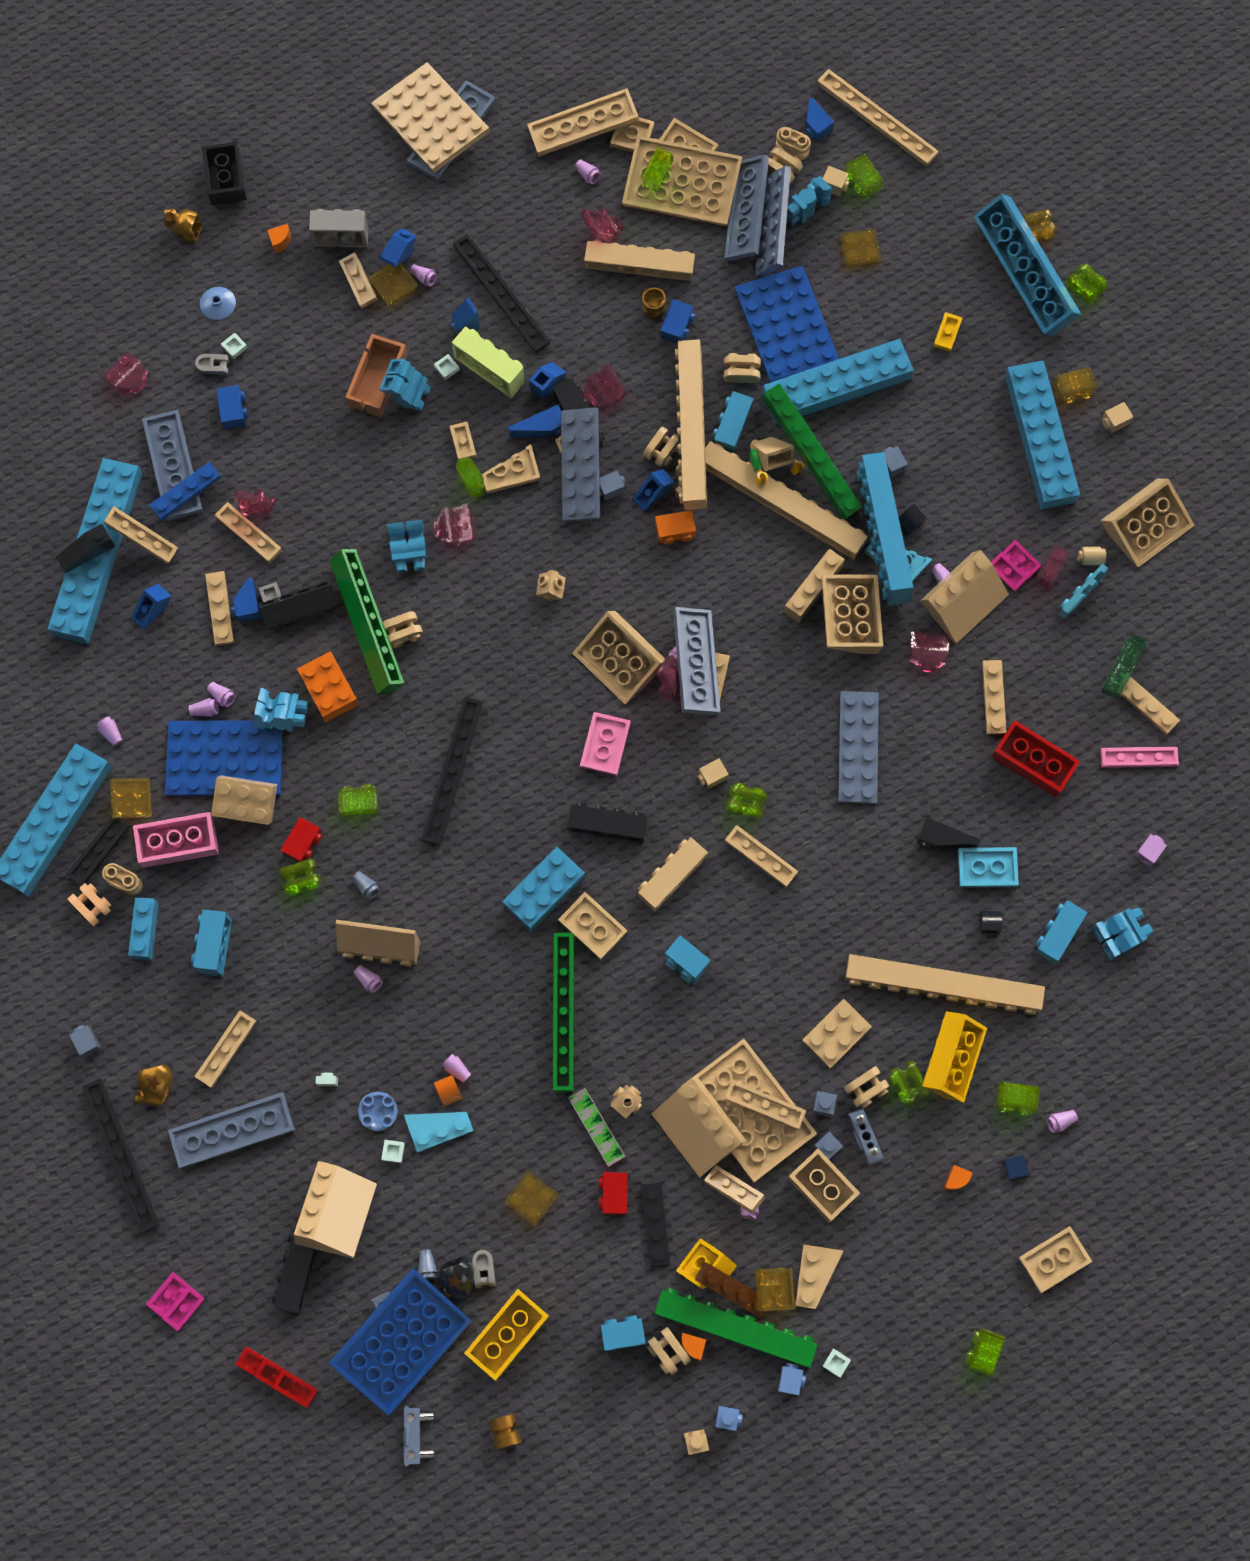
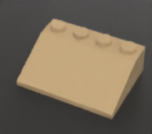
M1157 478L1101 520L1109 536L1137 568L1195 526L1170 480Z
M979 550L972 552L920 602L950 639L957 644L1009 594L993 564Z
M822 575L827 648L859 654H878L883 648L878 575Z
M607 611L572 653L625 705L668 663L616 611Z
M336 920L337 951L339 954H342L343 958L353 959L354 956H359L364 961H373L374 958L381 959L380 962L385 964H392V961L400 962V965L411 967V964H417L420 940L415 930Z
M698 1077L689 1080L651 1113L699 1178L746 1141Z
M318 1161L294 1232L295 1244L354 1259L377 1184L339 1166Z

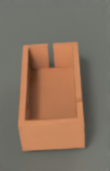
M371 334L366 351L362 355L345 397L348 407L362 412L366 409V413L383 417L391 394L379 391L384 376L387 375L386 371L391 359L406 360L408 353L405 344Z

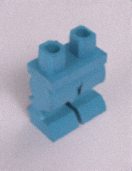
M821 176L813 178L811 183L807 185V189L800 191L799 195L795 194L792 196L791 204L787 208V221L791 226L795 225L798 221L803 224L806 222V218L814 215L816 202L821 206L830 204L832 188Z
M391 359L386 371L387 375L384 376L379 391L386 394H395L393 400L401 404L403 408L422 410L424 402L420 398L429 394L431 389L427 384L428 378L414 370L415 367H412L411 363L405 359Z
M423 520L406 522L408 542L405 539L406 532L403 522L386 524L391 540L392 561L398 574L407 572V563H414L415 571L425 570L427 557Z
M261 688L254 712V727L260 729H272L275 727L280 730L287 729L290 732H293L294 726L304 727L305 715L297 713L307 714L308 701L299 700V694L291 695L285 692H280L275 699H270L269 691Z
M1129 908L1110 917L1105 923H1096L1091 928L1099 943L1104 942L1101 946L1110 961L1121 953L1124 954L1143 943L1153 933L1149 924L1140 927L1137 922L1144 917L1140 908L1132 910ZM1119 935L1114 940H1108L1111 936Z

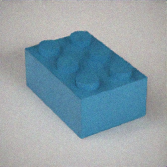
M203 909L202 915L198 916L197 925L200 928L199 934H196L194 939L196 952L192 954L191 965L199 974L223 977L232 919L226 912Z

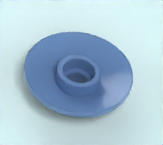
M214 287L207 290L200 299L202 313L212 320H222L229 317L236 306L233 293L223 287ZM215 299H220L219 302H214Z

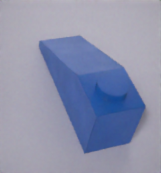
M559 406L551 407L508 427L509 436H561V410Z

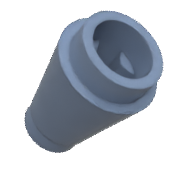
M361 871L355 873L352 877L364 898L372 899L379 893L378 883Z
M431 1250L419 1251L418 1273L427 1281L435 1280L438 1272Z

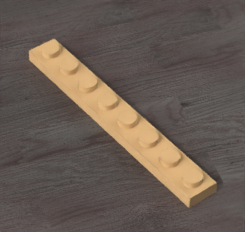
M830 69L818 79L817 85L926 167L938 155L939 151Z

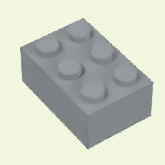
M323 209L310 210L309 231L314 247H368V224L365 211L358 209L352 211H343L341 209H335L334 211Z

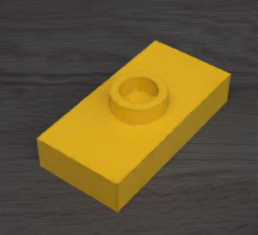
M945 312L933 347L951 352L962 317Z

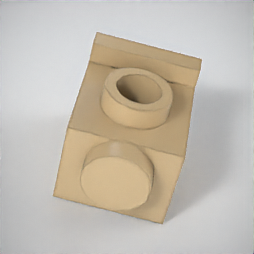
M704 1429L684 1433L688 1455L709 1451Z

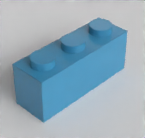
M734 391L731 397H727L724 405L726 408L725 413L721 412L718 420L720 426L718 429L715 428L712 435L714 444L718 443L724 447V450L735 453L752 409L754 398Z
M135 898L128 956L132 959L152 960L159 906L155 899Z
M1068 900L1064 905L1059 904L1054 912L1057 914L1055 920L1050 919L1045 927L1047 933L1044 937L1040 936L1035 944L1038 947L1035 952L1054 964L1059 961L1088 913Z

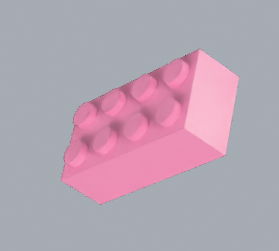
M210 812L133 826L137 860L142 868L219 855L215 821Z

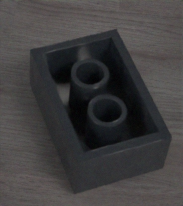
M238 142L203 146L202 153L206 184L211 205L247 200Z

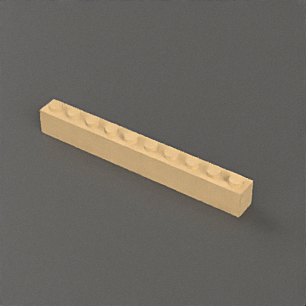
M700 339L678 341V349H675V358L679 360V364H676L675 368L676 376L679 375V380H676V389L680 391V396H676L677 407H680V411L677 412V421L681 423V427L677 428L678 439H681V443L678 444V454L682 455V459L678 460L679 471H682V476H679V486L683 488V492H679L680 504H684L685 510L707 509Z
M710 441L706 446L705 459L708 472L855 560L868 537L861 529L851 527L846 520L838 519L831 511L823 510L818 507L816 502L803 498L801 493L790 490L781 481H775L768 473H766L768 475L766 484L764 485L761 480L760 485L757 486L755 484L757 472H754L750 462L742 461L737 454L727 452L718 443L714 444Z
M852 954L848 956L845 980L849 981L851 985L860 986L861 983H864L873 989H880V986L888 987V991L892 992L906 990L907 994L910 995L924 993L927 994V997L934 999L942 996L951 1002H958V999L966 1000V1004L969 1005L984 1003L985 1007L988 1008L1002 1006L1005 1007L1006 1011L1016 1012L1017 1009L1025 1010L1024 1013L1029 1015H1036V1012L1039 1013L1042 1010L1045 991L1044 986Z

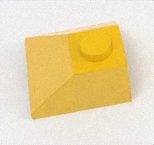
M700 1238L676 1271L699 1288L704 1289L707 1287L695 1281L704 1262L729 1276L737 1265L725 1254Z

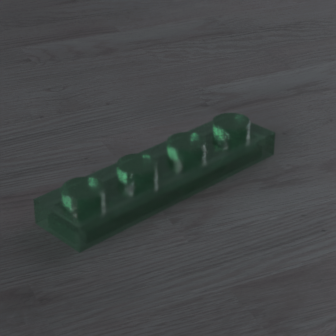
M1130 633L1102 687L1101 693L1120 699L1148 644V639Z

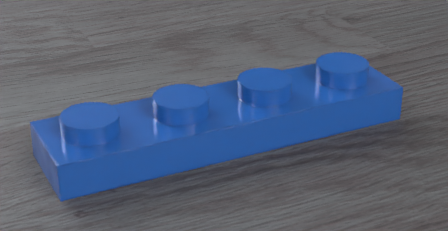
M208 462L149 504V506L162 521L221 479V476L213 465Z

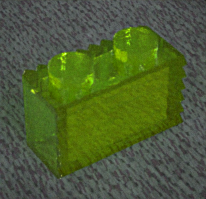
M656 147L650 163H648L645 172L641 176L644 187L658 192L673 163L672 153Z
M865 153L846 163L845 172L848 173V180L853 181L854 188L858 194L861 193L865 198L882 189L884 180Z
M364 784L361 785V788L345 786L342 787V790H337L340 816L379 813L378 795L375 786Z
M1000 1081L997 1088L996 1107L1001 1108L1000 1111L1012 1113L1013 1110H1020L1022 1115H1032L1033 1112L1038 1111L1040 1087Z
M980 1328L979 1332L975 1331L972 1342L975 1344L972 1351L969 1350L967 1352L965 1362L968 1364L966 1367L992 1377L1006 1337L984 1328Z

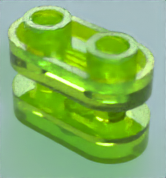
M1080 264L1075 269V274H1070L1066 279L1067 286L1088 303H1093L1098 298V294H1102L1108 287L1107 280L1093 271L1092 267L1088 264Z
M461 458L456 465L461 483L471 497L477 498L482 496L485 492V485L480 471L471 458Z
M735 783L730 786L728 793L730 796H733V799L726 801L725 809L761 818L764 808L760 807L759 804L766 803L767 794L762 788L754 787L751 789L742 783ZM741 799L749 800V801H752V804L746 803V802H742V801H740V800H741Z
M315 859L305 860L278 870L280 879H287V882L282 885L285 894L294 896L301 893L300 890L308 888V890H313L319 887V884L322 882L320 874H313V870L318 868ZM306 874L305 877L294 879V876Z
M913 1060L905 1063V1070L901 1071L897 1066L890 1070L891 1074L889 1075L893 1086L897 1085L900 1091L898 1093L900 1101L908 1106L916 1102L914 1096L918 1094L922 1099L930 1096L929 1090L923 1087L924 1080ZM909 1076L915 1086L912 1089H910L905 1079Z

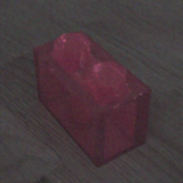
M1054 544L1034 583L1051 591L1071 553Z

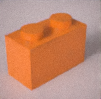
M692 510L655 517L659 543L669 545L676 540L690 541L693 537H696Z

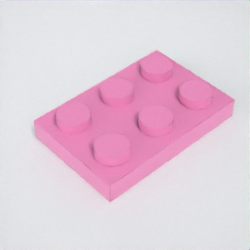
M594 712L580 768L617 776L631 721Z

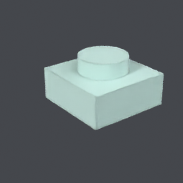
M236 333L221 343L222 348L233 359L247 349V345Z
M449 354L434 364V368L444 380H447L460 370Z
M321 1073V1076H316V1085L338 1086V1078L333 1076V1073Z
M384 1140L381 1160L402 1163L405 1143Z
M832 1349L822 1367L841 1378L851 1360L837 1350Z

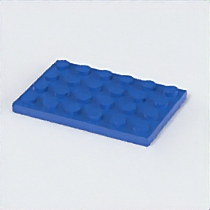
M803 266L735 286L736 295L770 383L839 359Z
M254 720L169 721L165 795L214 796L216 778L221 775L277 784L276 796H281L283 730L275 727L272 729L254 727Z
M412 1268L332 1358L329 1364L389 1416L472 1320Z

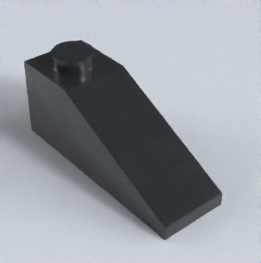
M100 524L82 534L58 554L56 558L64 573H67L111 550L115 545L103 524Z
M928 817L917 839L920 847L926 850L931 848L934 850L978 847L981 841L979 838Z

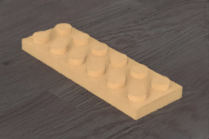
M628 88L527 125L538 156H542L637 122L639 117Z

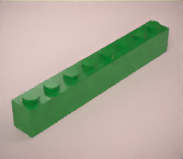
M779 383L765 392L761 399L841 519L846 520L857 513L862 506L781 384Z
M341 549L329 561L376 693H393L404 684L400 669L357 550Z
M554 933V1093H574L573 933Z
M667 1288L666 1291L662 1290L654 1313L655 1315L804 1367H811L818 1345L813 1342L814 1338L802 1335V1338L794 1336L795 1332L783 1328L782 1331L774 1329L775 1325L766 1321L763 1322V1325L755 1322L756 1318L745 1314L743 1318L736 1316V1311L728 1308H725L724 1311L716 1309L717 1305L708 1301L705 1304L697 1302L698 1298L686 1294V1297L679 1296V1291Z

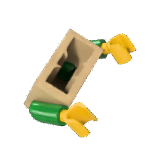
M769 437L759 441L754 439L750 444L749 457L754 472H757L755 479L757 486L760 485L761 480L765 485L768 479V475L762 472V470L768 471L792 463L793 466L790 471L793 475H797L804 468V464L796 460L797 456L794 453V446L789 443Z

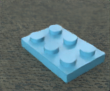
M1017 847L958 848L959 887L1019 886Z

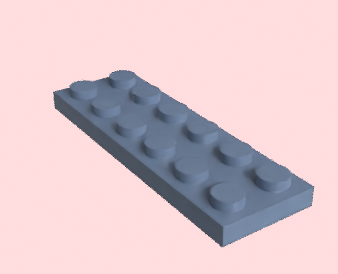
M465 81L457 91V94L481 120L496 101L493 95L468 81ZM414 151L407 159L408 165L436 181L450 164L448 162L433 173Z
M765 154L745 159L741 162L728 220L724 259L727 261L755 256L759 253L769 157Z
M783 166L767 176L759 253L755 263V276L762 278L783 266L791 168L788 166Z
M598 408L561 411L563 521L600 519Z
M178 410L142 418L160 497L194 473ZM199 494L166 517V520L169 521L203 512Z
M675 607L673 614L682 713L719 715L720 701L711 610Z
M840 692L838 803L877 804L878 692Z
M281 1092L170 1129L168 1132L178 1167L182 1169L293 1132L295 1128L285 1094Z

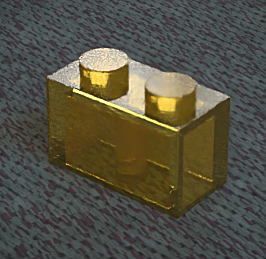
M1091 367L1056 375L1053 381L1059 402L1065 401L1069 403L1079 397L1089 398L1097 389Z

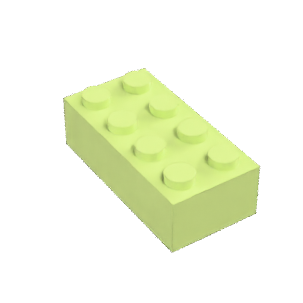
M465 326L452 341L454 358L508 397L512 398L525 383L523 365L519 361H513L509 358L505 351L495 348L488 339L484 340L474 329L470 330Z

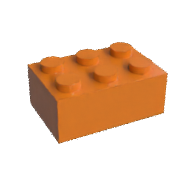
M331 651L297 668L325 723L359 705Z

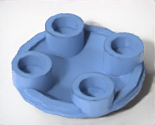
M379 1091L365 1095L358 1108L361 1123L373 1131H383L392 1126L398 1113L397 1104L393 1097Z

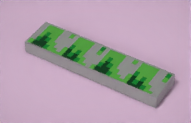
M586 1088L568 1097L607 1166L610 1167L625 1158L626 1156Z

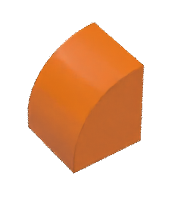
M288 224L267 230L275 254L287 248L291 240Z
M453 1075L434 1082L444 1107L462 1100Z
M953 1165L943 1189L949 1191L960 1189L969 1182L973 1173Z
M682 1333L681 1341L685 1352L692 1358L701 1360L706 1339Z

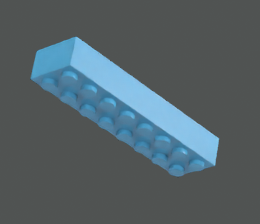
M1001 194L974 215L982 232L1045 335L1054 336L1082 315L1011 197Z
M897 339L763 385L762 395L780 383L801 416H805L910 380L914 369L901 339ZM771 414V417H772V419H773V421H774V424H775V425H778L777 421L775 420V418H774L773 415Z
M1044 360L1008 367L1005 379L1040 510L1077 503L1080 492Z
M885 453L862 455L861 462L858 463L857 480L862 485V488H860L861 498L865 499L864 514L868 515L869 521H867L868 532H872L871 547L876 551L874 555L875 565H879L878 580L879 583L882 582L883 584L881 589L883 600L886 599L887 606L909 603L913 591V582Z
M75 743L0 858L1 882L27 897L30 896L112 769L108 761Z

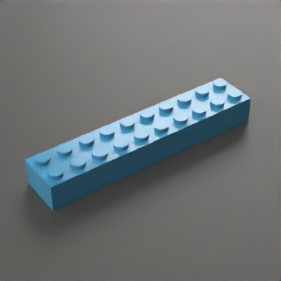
M106 458L102 459L77 539L88 530L103 524L113 506L128 516L130 515L143 475L139 466ZM105 524L103 526L115 547L65 573L48 626V631L52 636L89 644L123 537Z

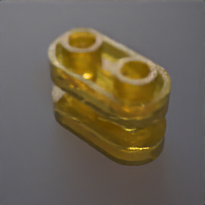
M1051 210L1023 215L1036 240L1042 238L1051 239L1057 233L1055 223L1051 222L1053 220Z

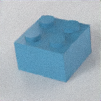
M681 935L665 952V965L670 970L675 971L676 969L681 973L680 977L688 984L692 982L695 985L710 966V959Z
M637 1315L624 1317V1322L617 1323L616 1319L604 1321L605 1325H601L605 1351L645 1345L642 1319H637Z

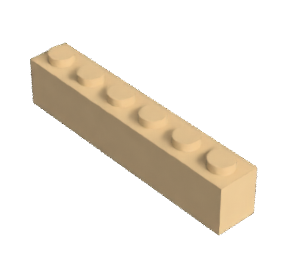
M594 240L587 241L584 263L586 269L692 281L695 254L688 251L676 252L671 249L659 250L653 247L643 248L635 245L609 244Z

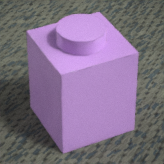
M1150 834L1134 856L1151 867L1167 845L1159 836Z

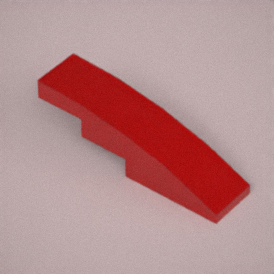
M247 1346L244 1347L235 1362V1365L306 1408L318 1391L315 1387Z

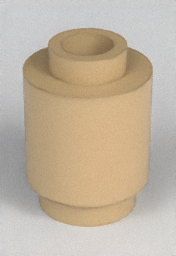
M1082 547L1078 551V562H1081V565H1101V563L1106 562V549L1101 547Z

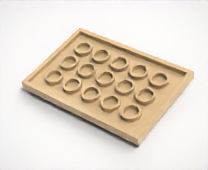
M428 62L371 103L380 116L433 173L490 132L489 127Z
M637 135L622 206L727 227L742 156Z
M742 1039L692 1077L700 1079L746 1139L731 1154L753 1183L817 1135V1132L805 1117L799 1130L725 1100L731 1081L734 1080L796 1106L745 1039Z

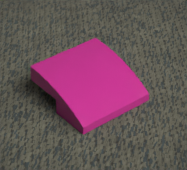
M1016 540L991 561L999 577L1014 591L1042 567Z
M172 1272L148 1300L146 1305L178 1331L205 1298L176 1273Z

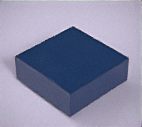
M1024 1155L1003 1160L1009 1180L1029 1175Z

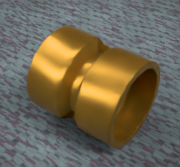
M654 287L647 289L643 293L642 312L645 317L656 320L664 315L666 307L665 293L661 289Z
M514 1414L488 1421L491 1432L495 1433L493 1441L496 1450L521 1443L519 1431L515 1430L517 1422Z

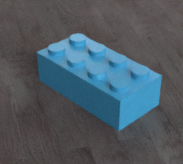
M556 847L502 901L503 906L532 932L585 878V872Z

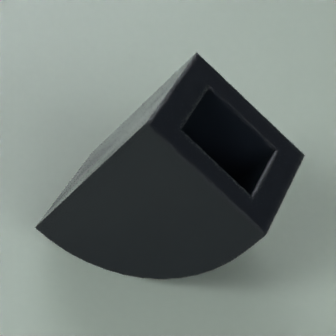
M915 504L911 505L899 517L901 530L906 536L923 525L926 516Z
M980 910V933L1000 934L1002 931L1001 911Z

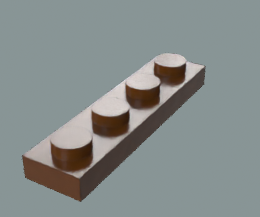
M706 1262L703 1263L695 1278V1281L759 1318L762 1317L770 1301L768 1298Z

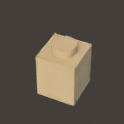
M828 166L823 179L832 188V194L841 196L843 191H847L850 183L847 181L848 173Z
M1125 402L1105 411L1102 417V424L1105 429H1109L1113 433L1129 425L1133 415Z
M719 758L699 768V775L697 777L702 786L706 785L707 789H710L727 780L729 774Z

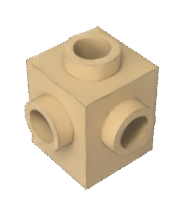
M553 570L539 574L536 595L548 601L562 599L566 578Z
M625 1085L623 1088L620 1086L613 1094L615 1098L610 1102L611 1107L624 1118H627L631 1112L635 1114L642 1104L640 1102L642 1100L639 1096L641 1093L634 1086L628 1087Z

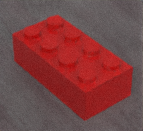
M1015 720L991 756L1055 798L1058 797L1080 763L1075 757Z

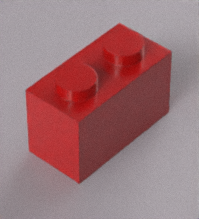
M299 817L281 848L282 854L303 865L305 861L308 862L313 854L311 850L314 845L320 843L323 836L321 834L322 830L320 827Z
M603 1172V1177H599V1189H603V1198H599V1210H603V1215H627V1173Z

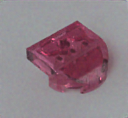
M601 207L598 212L584 209L580 215L595 240L613 242L618 238L624 226L617 216L613 218L608 214L609 210Z
M126 352L102 378L116 388L120 394L127 395L128 392H139L146 385L148 371L138 358Z
M608 363L596 373H590L585 379L584 396L588 402L595 406H613L629 394L612 366Z
M257 488L254 495L235 490L233 496L238 509L245 515L265 516L272 512L277 502L273 496L269 499L265 496V491Z
M469 504L452 509L446 507L440 511L441 514L434 521L433 526L437 538L453 546H459L476 540L471 506Z
M911 631L910 662H914L919 670L925 672H935L939 667L944 666L949 652V635Z
M673 655L665 658L657 671V675L662 683L658 692L663 699L667 698L668 702L675 700L680 690L678 661L675 660Z

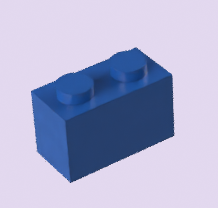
M673 299L661 328L660 338L677 344L678 341L686 340L689 334V329L687 328L689 324H693L696 316L693 313L694 306Z
M239 385L217 388L223 428L245 426V419H248L247 409L243 408V402H246L244 391L240 390Z

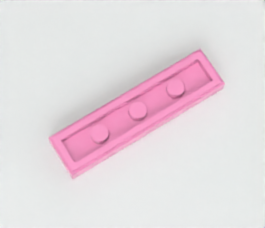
M1178 747L1100 749L1101 768L1179 766Z

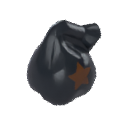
M465 1256L442 1264L439 1269L438 1279L443 1285L440 1290L447 1299L465 1301L471 1295L474 1283V1268L470 1260Z

